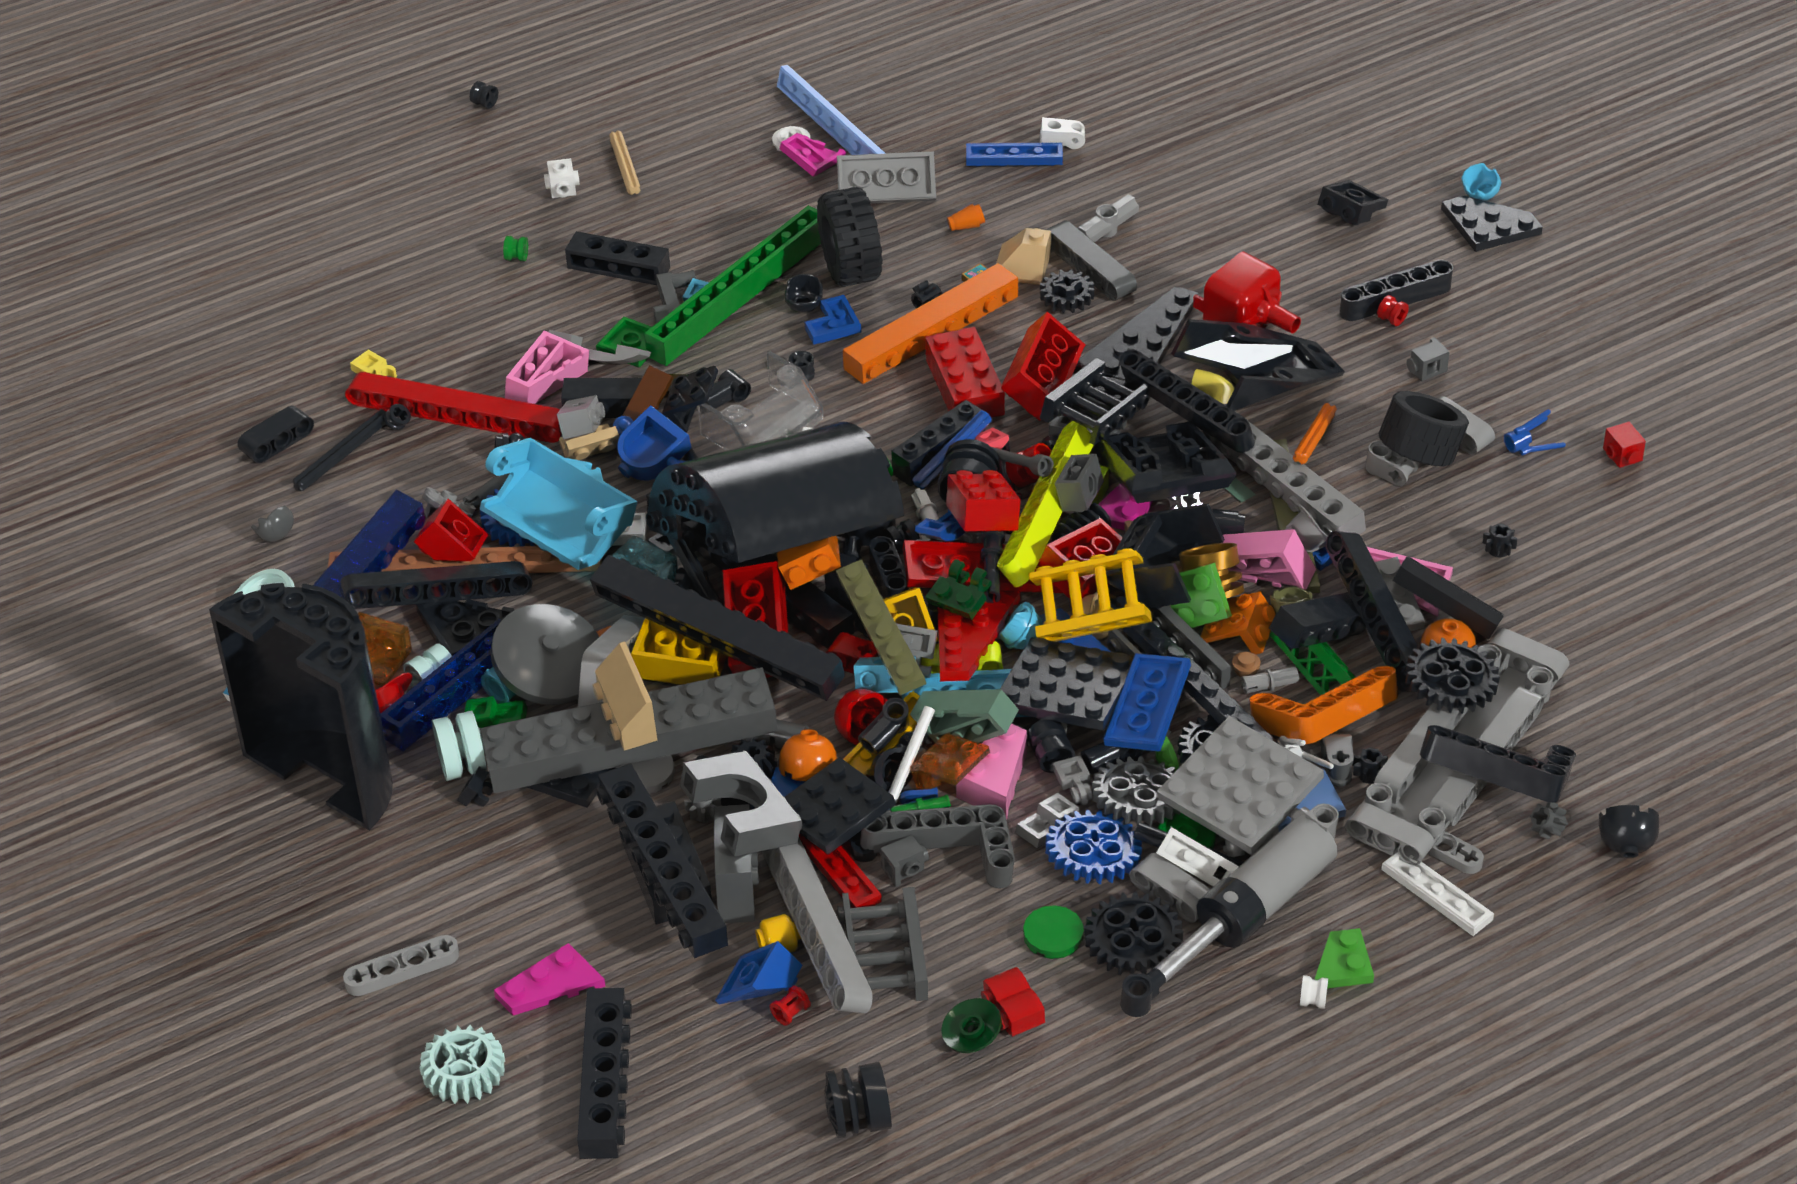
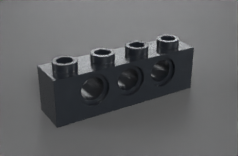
M578 231L575 232L565 248L567 269L657 285L656 274L667 273L670 269L669 248Z
M965 400L891 450L893 475L909 486L914 485L913 477L982 409Z

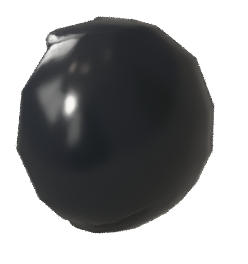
M798 274L787 281L785 302L792 310L801 313L810 312L821 304L823 286L817 277L810 274Z

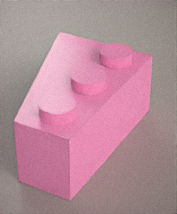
M543 331L506 376L505 399L532 404L538 403L562 388L564 378H578L588 372L589 350L547 331Z
M1295 529L1223 535L1225 539L1223 543L1237 544L1240 562L1228 568V571L1242 572L1240 580L1256 583L1259 579L1272 582L1274 587L1280 588L1282 584L1297 586L1304 590L1307 589L1316 568Z
M1011 724L1006 734L983 741L956 774V798L973 806L997 805L1003 809L1007 820L1008 809L1011 800H1013L1017 780H1019L1027 754V730Z

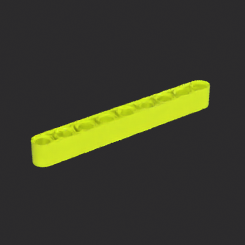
M1071 421L1062 429L1049 456L1054 463L1053 470L1047 477L1039 476L1019 518L1018 530L1012 532L997 563V567L1014 587H1020L1029 580V573L1035 571L1063 512L1055 487L1056 480L1071 455L1090 454L1094 446L1090 443L1092 434L1086 427L1074 421Z

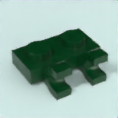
M955 559L950 565L948 577L940 576L925 598L928 604L972 620L987 600L984 592L989 589L992 582L984 578L987 575L986 570L976 567L971 575L969 587L963 585L962 583L968 580L970 574L962 570L965 567L964 562Z

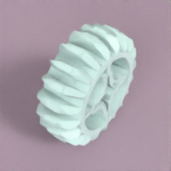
M457 1025L455 1031L452 1032L445 1028L443 1036L434 1034L433 1043H426L425 1051L421 1053L420 1072L423 1083L426 1085V1088L430 1089L433 1096L439 1095L442 1101L451 1097L454 1104L459 1099H464L468 1104L471 1097L475 1096L480 1100L482 1092L491 1094L492 1086L499 1085L500 1077L504 1076L505 1056L502 1053V1046L499 1040H495L492 1033L486 1034L482 1027L474 1031L471 1025L466 1030H461Z

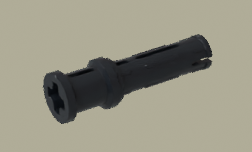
M983 531L980 537L983 543L980 558L984 562V570L987 572L984 578L992 582L989 589L984 592L987 598L985 602L993 603L994 594L995 602H998L1001 598L1000 569L997 567V563L1004 551L1002 544L1005 542V533L1003 531Z

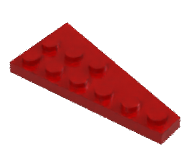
M1000 591L1001 598L998 602H995L994 594L993 603L985 602L972 620L938 607L940 682L970 680L979 666V659L981 656L986 655L988 645L993 644L1005 625L1006 617L1011 616L1013 613V606L1019 604L1020 591Z

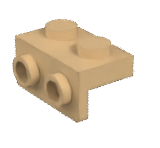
M603 424L598 426L594 433L568 439L560 437L559 443L565 458L582 460L588 456L609 452L617 448L619 434L616 426L610 427L609 424Z

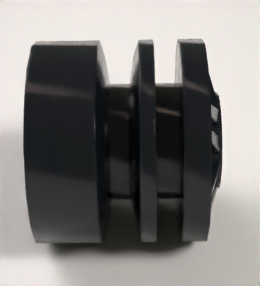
M973 439L959 440L950 445L945 453L942 464L943 468L938 480V493L942 500L946 502L948 474H956L957 471L962 470L970 471L973 474H983V471L986 470L999 472L1000 458L997 452L988 444Z
M880 1062L859 1065L858 1081H852L847 1068L841 1069V1084H838L834 1070L826 1071L825 1103L829 1121L835 1129L837 1138L846 1137L845 1122H849L852 1134L858 1135L860 1119H865L870 1132L891 1129L890 1104Z

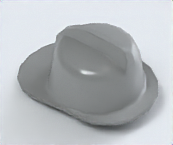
M1298 504L1297 507L1300 512L1286 526L1285 530L1295 529L1307 552H1314L1325 547L1328 535L1320 529L1308 511Z

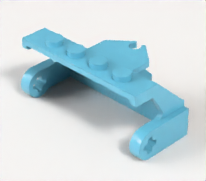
M532 438L499 446L493 449L486 459L485 467L496 476L510 474L496 496L481 501L480 510L498 520L501 525L519 533L520 537L532 541L540 549L550 552L558 557L561 562L567 563L577 570L597 564L623 531L633 523L638 501L604 482L601 469L596 467V469L592 470V463L564 458Z

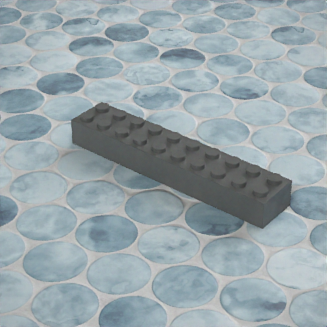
M763 667L648 692L653 706L657 741L625 751L620 740L615 741L610 729L612 721L611 719L605 720L601 707L603 702L480 728L493 792L499 793L549 782L552 779H563L772 733L778 730L776 711Z

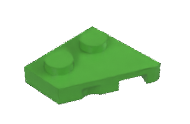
M1360 928L1330 932L1315 980L1328 978L1327 988L1373 983L1374 973Z

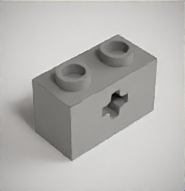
M597 395L566 401L557 413L563 439L594 433L605 417L603 403L598 402Z

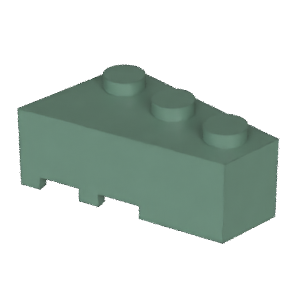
M1001 689L923 691L910 715L918 723L924 706L935 710L926 733L945 754L1006 734L1019 709Z

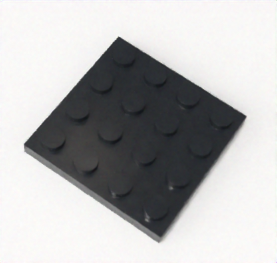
M1031 637L1000 689L1019 709L1017 714L1104 730L1114 712L1134 656Z

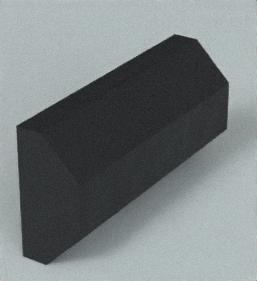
M1409 556L1405 558L1392 580L1454 619L1462 621L1469 628L1487 639H1490L1505 615Z

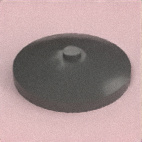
M550 604L524 606L508 614L496 628L490 650L492 665L501 682L513 693L526 700L545 705L570 703L579 699L583 654L599 638V635L588 621L564 607Z

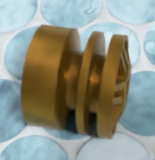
M1216 543L1185 550L1179 554L1182 572L1215 562L1227 599L1244 592V584L1235 582L1242 578V572L1228 571V568L1240 562L1237 544Z

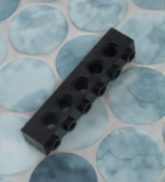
M624 988L587 989L577 1135L580 1159L618 1158L619 1145H625V1127L620 1126V1119H626V1100H622V1094H627L628 1078L627 1074L623 1075V1068H629V1050L624 1049L625 1043H630V1025H626V1019H631L632 1004L631 1000H626Z

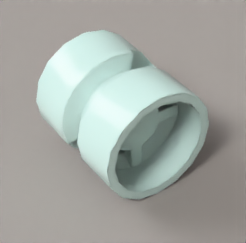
M435 644L423 652V657L416 656L403 665L404 673L412 674L413 679L410 685L421 695H425L436 688L438 682L443 683L457 674V666L453 657L441 644Z

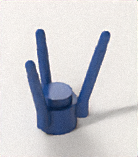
M1549 409L1504 435L1507 449L1511 453L1519 451L1522 456L1530 452L1563 448L1566 444L1561 442L1529 447V443L1532 442V436L1529 431L1548 420L1547 416L1551 413Z

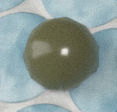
M1287 587L1279 591L1274 590L1273 595L1270 596L1271 606L1274 608L1275 614H1277L1280 606L1313 599L1311 592L1298 587Z

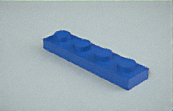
M966 143V166L1063 165L1062 143Z

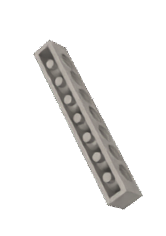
M1249 422L1255 439V445L1251 450L1244 453L1236 452L1208 433L1202 432L1226 458H1230L1235 462L1240 470L1249 473L1258 484L1264 485L1269 489L1274 497H1281L1293 512L1297 511L1299 513L1297 505H1302L1326 535H1329L1332 531L1356 532L1358 534L1366 531L1365 515L1360 507L1306 465H1301L1299 461L1294 462L1293 455Z

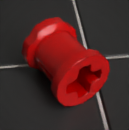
M793 985L788 989V994L781 1000H775L770 1004V1011L780 1024L787 1026L792 1022V1017L798 1012L811 1007V1002L804 990Z

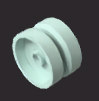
M473 711L457 714L455 718L456 733L448 717L432 720L435 743L446 781L462 777L463 767L461 759H464L470 774H473L479 766L487 771L482 736Z

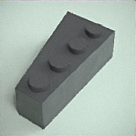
M749 804L714 806L718 912L725 923L755 921L753 885L759 884L757 852L734 857L720 839L725 815L750 810Z

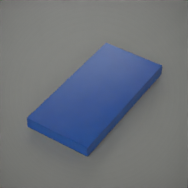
M1135 653L1125 679V684L1103 738L1105 746L1161 751L1191 667L1190 658Z

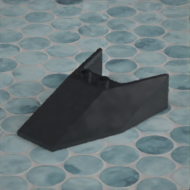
M1188 319L1171 352L1174 357L1223 370L1230 377L1231 382L1236 385L1226 405L1233 411L1277 400L1343 376L1345 372L1317 342L1246 323Z

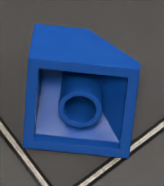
M780 942L771 943L740 956L715 1001L720 1005L768 996L782 990L788 991L798 981L797 975L803 965Z

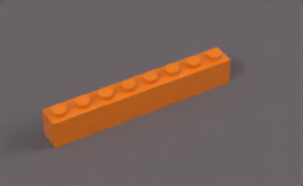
M999 263L843 349L844 370L862 384H865L925 350L926 336L960 330L1017 298L1018 277Z

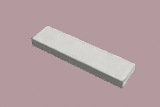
M1397 852L1382 863V871L1472 936L1493 920V912L1423 862L1418 865L1406 863L1399 859ZM1410 855V861L1417 863V861L1413 860L1414 856Z

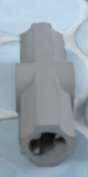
M1127 194L1111 205L1104 204L1098 206L1096 215L1077 229L1093 242H1096L1101 237H1112L1117 233V226L1139 212V205L1133 196Z

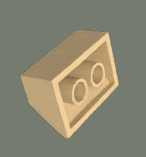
M621 642L595 670L597 683L593 684V690L596 699L603 700L601 707L605 720L611 719L612 721L610 729L614 740H620L625 751L657 741L652 701L626 642Z

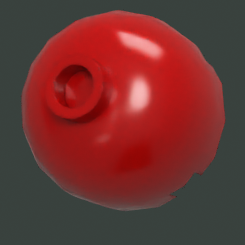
M866 688L855 689L846 693L839 700L834 713L835 726L840 735L845 740L858 745L860 743L858 736L883 711V705L888 700L883 695Z

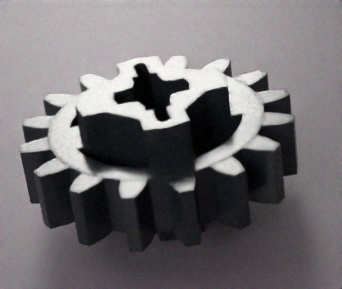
M1071 269L1068 272L1059 270L1057 275L1051 272L1050 278L1044 277L1043 283H1040V300L1044 301L1045 307L1052 305V311L1061 309V313H1065L1067 310L1075 313L1076 308L1084 310V305H1091V300H1094V282H1090L1089 276L1082 277V272L1073 274Z

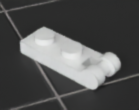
M1172 827L1156 852L1213 887L1221 881L1213 876L1218 866L1227 870L1222 879L1227 878L1239 867Z

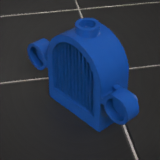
M651 405L634 422L628 416H620L613 423V427L616 426L619 434L617 447L621 464L618 466V469L627 478L633 477L642 481L654 480L664 468L685 462L680 459L692 448L689 435Z

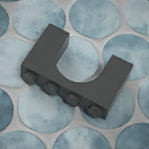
M747 751L684 762L680 787L692 803L718 798H736L756 807V809L727 814L724 817L720 839L734 857L797 844L799 832L802 828L801 817L793 810L786 798L781 795Z

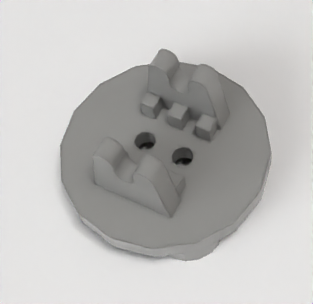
M426 487L422 496L428 503L424 513L426 518L433 514L447 499H450L470 518H472L476 508L466 502L460 503L456 501L458 496L447 490H443L440 493L433 488Z

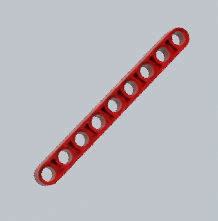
M367 372L357 373L345 391L346 399L351 404L360 407L387 411L392 405L401 404L410 411L411 416L497 433H508V435L520 433L524 438H532L549 443L558 442L562 436L557 418V413L560 411L558 408Z

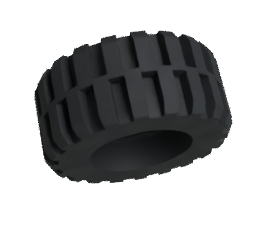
M851 187L823 193L817 201V222L824 259L827 263L828 271L831 273L832 280L841 287L876 280L882 272V247L874 210L871 207L866 192L859 187Z

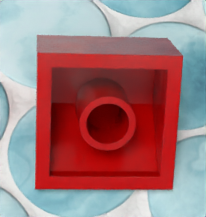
M447 499L428 517L414 543L418 545L421 552L429 555L433 560L473 561L486 540L488 533L450 499Z

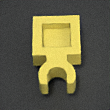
M369 349L350 362L351 370L355 373L367 372L393 378L397 377L396 369L391 365H387L386 359Z

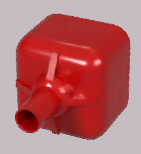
M1245 251L1238 253L1211 275L1204 287V298L1196 294L1193 296V307L1203 312V320L1246 323L1265 329L1269 324H1272L1292 334L1298 330L1301 324L1300 317L1280 306L1282 292L1280 291L1281 276L1279 271L1274 266Z

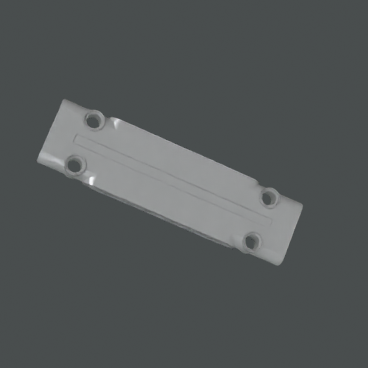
M1505 628L1498 629L1487 644L1478 647L1477 651L1478 653L1487 651V659H1494V666L1499 667V685L1492 701H1486L1484 708L1476 705L1474 712L1465 707L1462 714L1457 708H1453L1452 713H1449L1447 707L1444 706L1438 711L1436 708L1437 704L1433 703L1381 768L1374 784L1367 788L1365 800L1346 821L1345 828L1353 838L1391 856L1398 852L1399 859L1412 865L1420 864L1434 844L1439 845L1442 842L1444 831L1449 825L1453 827L1458 823L1488 783L1479 778L1423 759L1420 756V751L1428 726L1437 725L1513 750L1540 714L1543 704L1549 701L1551 690L1569 667L1568 658L1562 652ZM1413 819H1418V822L1415 824H1412L1409 821ZM1409 856H1414L1413 860L1417 861V863L1411 862Z

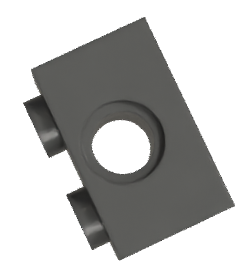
M1097 454L1071 455L1055 482L1062 511L1078 513L1089 509L1104 483Z

